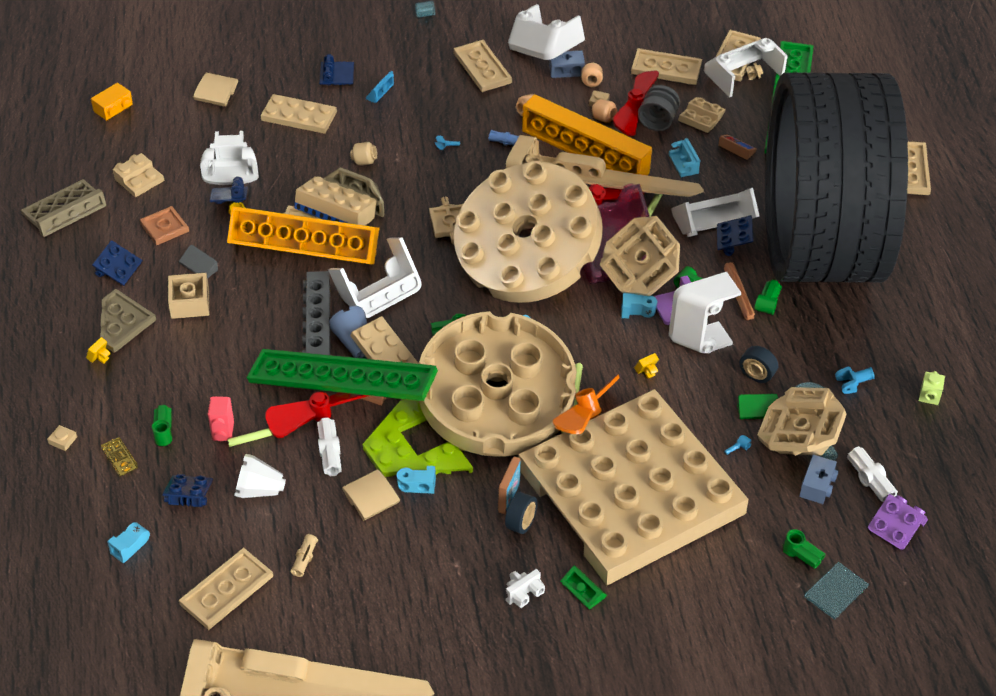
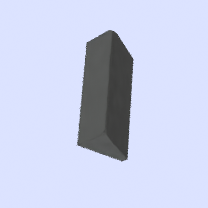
M192 244L179 260L181 265L195 274L206 273L207 278L218 271L217 261Z

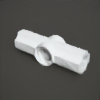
M322 418L317 422L323 471L324 474L329 476H336L339 472H342L339 456V438L336 436L334 420Z
M858 446L848 453L847 458L858 471L861 483L866 487L870 486L882 502L885 501L889 494L894 497L897 495L898 491L886 478L884 467L878 462L874 463L863 448Z

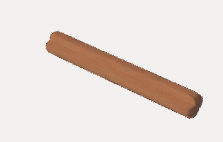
M732 262L726 263L724 265L725 272L729 274L741 291V295L737 296L736 299L746 320H752L755 313L737 270Z

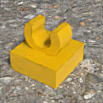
M101 337L88 349L86 358L91 363L98 358L104 364L109 359L110 352L106 349L107 341Z
M656 353L638 361L634 367L637 374L645 372L648 379L655 376V373L658 372L655 365L659 360Z

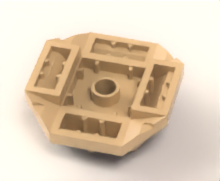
M657 216L634 218L606 242L600 266L622 293L651 296L679 272L680 244Z
M791 387L785 392L784 396L778 398L768 407L757 436L759 441L769 450L776 451L779 454H793L795 456L814 454L822 456L831 445L836 444L847 414L844 407L834 397L829 388Z

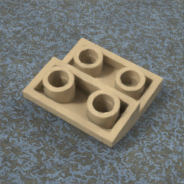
M206 73L198 84L193 97L198 101L226 106L230 95L234 94L238 79Z
M695 97L688 103L687 109L679 115L678 121L709 133L725 113V109L717 104H711L703 98Z
M378 469L342 487L352 506L356 507L363 521L400 502L396 492Z

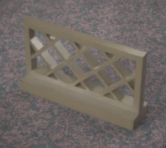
M82 179L22 209L21 212L23 216L39 229L40 234L46 237L107 205L103 192L100 189L96 190Z

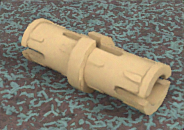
M307 534L301 548L296 552L297 558L291 573L297 577L304 575L308 562L313 558L312 552L318 541L314 535Z

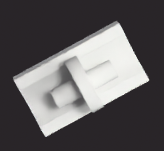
M537 569L528 575L525 572L520 575L516 571L510 573L511 581L507 583L508 588H506L508 594L506 601L509 605L514 602L522 608L529 602L527 593L531 591L538 597L545 592V585L540 580L541 573Z

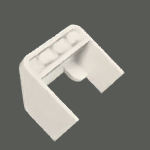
M536 4L525 11L519 12L516 16L508 40L509 48L544 60L556 58L585 40L581 17L576 16L568 22L554 20L551 24L544 25L539 5Z
M764 38L711 59L705 63L704 72L728 97H732L735 75L731 70L763 59L781 76L785 73L788 55L772 40Z
M753 188L737 194L691 204L686 202L671 208L672 215L682 234H687V237L698 235V231L716 228L717 223L752 215V219L759 217Z
M402 237L387 239L394 255L385 263V271L388 276L358 291L354 283L349 282L343 268H331L328 270L340 297L350 307H362L366 318L418 292L421 288V279Z
M727 272L688 283L676 289L673 296L669 337L674 343L700 353H711L714 350L733 345V341L719 321L707 325L708 316L719 313L723 306V301L741 295V291Z

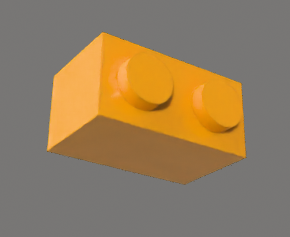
M118 82L91 98L93 111L106 121L133 105L131 92Z

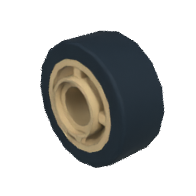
M761 346L749 347L739 360L742 372L748 378L758 383L770 381L779 368L776 357L769 350Z
M518 492L511 500L505 517L506 528L520 534L526 533L536 515L537 498L523 492Z

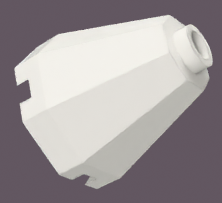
M245 454L235 496L241 498L278 495L279 491H283L286 479H282L283 474L257 457Z

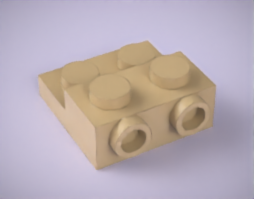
M142 153L132 155L128 161L123 164H116L113 169L114 179L134 197L141 195L164 181L163 175L153 167L152 161Z

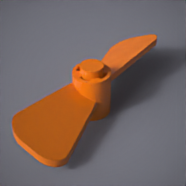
M619 374L599 390L597 394H595L593 388L577 392L575 398L578 404L554 418V427L570 434L583 433L589 420L598 417L602 410L598 399L620 378Z

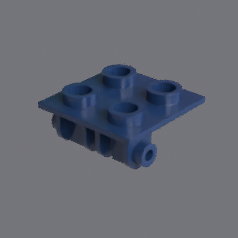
M327 54L324 57V62H321L320 84H353L354 62H334V57L331 54Z
M236 176L233 179L232 187L212 188L210 202H215L216 204H222L225 201L242 202L246 200L248 186L244 187L243 179Z
M752 215L717 223V249H723L727 256L733 254L734 246L753 242Z
M111 240L92 266L95 267L96 276L101 277L106 274L124 286L143 260Z
M184 474L173 475L163 492V496H165L164 501L168 502L169 505L184 506L186 497L187 506H190L191 503L194 507L206 506L207 497L205 495L213 478L205 476L191 477Z

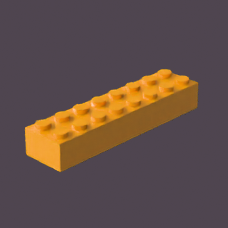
M535 94L523 105V132L568 153L599 157L604 160L608 170L649 175L652 147Z
M232 206L227 243L374 264L379 228Z

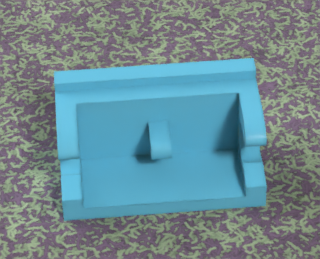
M686 138L672 143V147L678 146V148L670 150L668 155L680 177L699 174L700 159L689 139Z

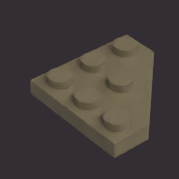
M115 289L102 299L100 338L107 341L106 348L115 353L155 322L156 316Z

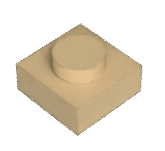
M593 91L589 100V106L592 107L599 99L609 100L610 94Z
M59 425L48 438V443L66 451L77 438V434L75 431Z

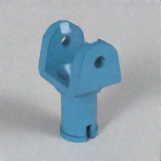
M848 366L835 373L838 381L850 380L841 387L844 394L857 392L858 383L875 379L871 367L854 372Z

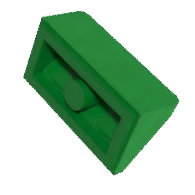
M739 395L737 401L739 419L764 418L768 407L778 399V395Z
M573 566L560 580L588 609L597 605L607 596L603 590L576 566Z

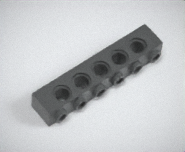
M329 271L307 272V280H303V290L306 291V293H303V304H306V307H303V318H306V321H303V333L306 332V335H302L303 347H306V350H302V353L330 355Z

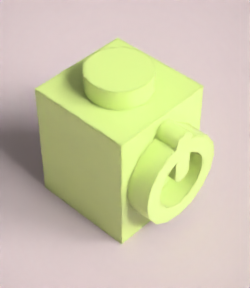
M936 371L925 372L919 401L938 405L943 391L945 376L938 374Z

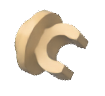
M755 62L753 63L754 67H746L749 80H753L757 76L758 79L761 78V74H763L761 65H757Z

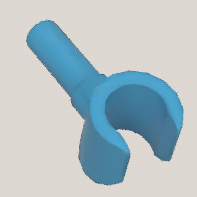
M443 136L436 137L437 142L435 144L439 149H444L449 145L460 146L458 141H445Z
M741 435L737 443L724 450V453L728 455L740 447L748 450L751 446V439Z

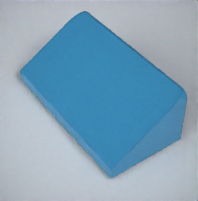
M390 71L366 97V100L376 103L394 85L393 71Z

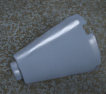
M351 306L349 311L344 312L341 310L337 312L329 321L330 329L355 358L367 359L350 336L352 331L367 324L365 311L360 306Z

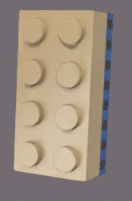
M313 177L296 189L294 208L324 220L365 226L374 219L377 200L370 198L368 195L357 193L353 189L341 187L337 183L328 182L321 177Z

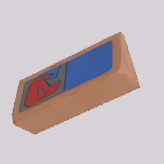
M722 135L719 138L718 146L746 160L757 151L756 148L730 135Z

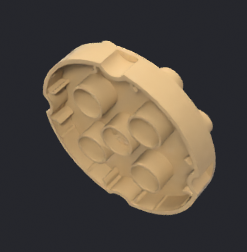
M532 161L492 172L489 178L483 181L469 195L456 219L454 229L455 251L458 260L472 282L478 288H488L494 298L518 303L539 301L556 295L574 284L581 277L580 270L582 266L588 262H593L601 243L602 218L590 189L581 178L561 166ZM535 226L530 236L519 237L520 232L524 228Z
M480 312L461 317L443 327L431 338L419 361V364L435 365L438 369L425 400L419 401L421 410L428 423L441 437L463 451L485 456L518 455L556 436L560 430L554 427L553 419L574 406L577 371L570 351L564 342L548 327L519 314L510 313L505 317H497L491 312ZM488 379L494 382L505 380L508 384L503 387H493L487 384L486 381Z

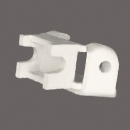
M240 131V135L219 136V132H215L214 143L210 144V148L203 152L200 167L203 181L216 185H232L233 179L236 176L241 177L244 184L257 180L259 175L256 157L252 148L247 147V143L244 142L243 131Z

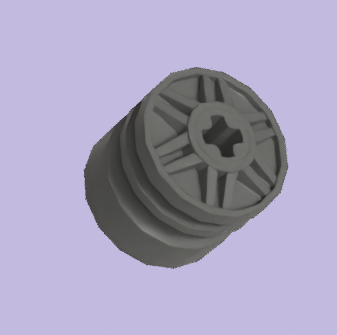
M655 85L647 91L638 110L640 122L650 130L663 131L668 129L680 106L678 94L668 86Z

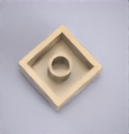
M206 273L168 276V304L171 319L209 316V286Z

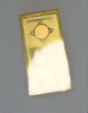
M120 437L101 445L102 451L119 476L138 468L137 462Z

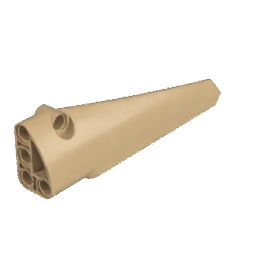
M525 135L519 136L506 161V168L532 161L558 165L570 170L581 178L585 184L589 185L599 184L609 188L685 197L704 192L699 183L608 170L604 160L599 157L567 152L559 153L556 158L542 156L539 154V141H537V138Z
M194 639L180 696H214L216 694L221 696H433L434 692L428 681L311 662L301 657L254 649L239 650L222 647L216 642Z

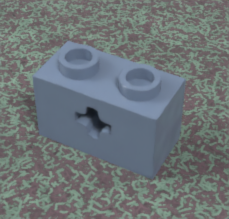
M566 51L556 58L549 60L551 78L581 76L582 68L585 66L583 51Z
M813 454L802 484L800 497L824 504L825 498H830L833 486L830 485L831 481L835 482L838 471L835 470L837 462Z

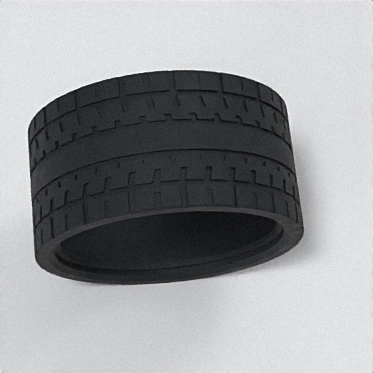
M785 72L778 79L773 95L766 149L765 216L768 252L773 274L780 282H885L890 277L898 258L905 223L908 190L907 126L904 104L897 81L888 73Z

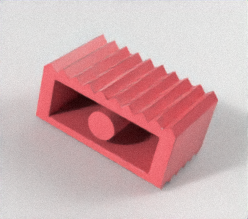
M229 397L210 398L208 419L211 437L214 441H227V439L232 438L234 418L231 398Z

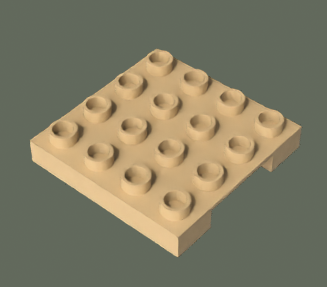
M655 389L589 420L584 432L581 434L564 432L519 454V458H521V473L539 497L547 494L584 542L585 558L606 585L745 515L747 512L748 498Z

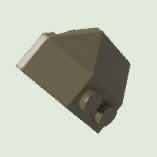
M341 167L323 178L328 182L337 183L341 187L353 189L357 193L368 195L370 198L377 200L375 215L384 217V201L378 186L372 179Z

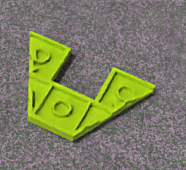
M401 399L363 443V450L384 477L397 475V472L402 468L427 470V466H435L436 475L438 473L451 474V471L473 472L472 465L461 450L450 442H446L417 456L401 432L427 421L418 400Z

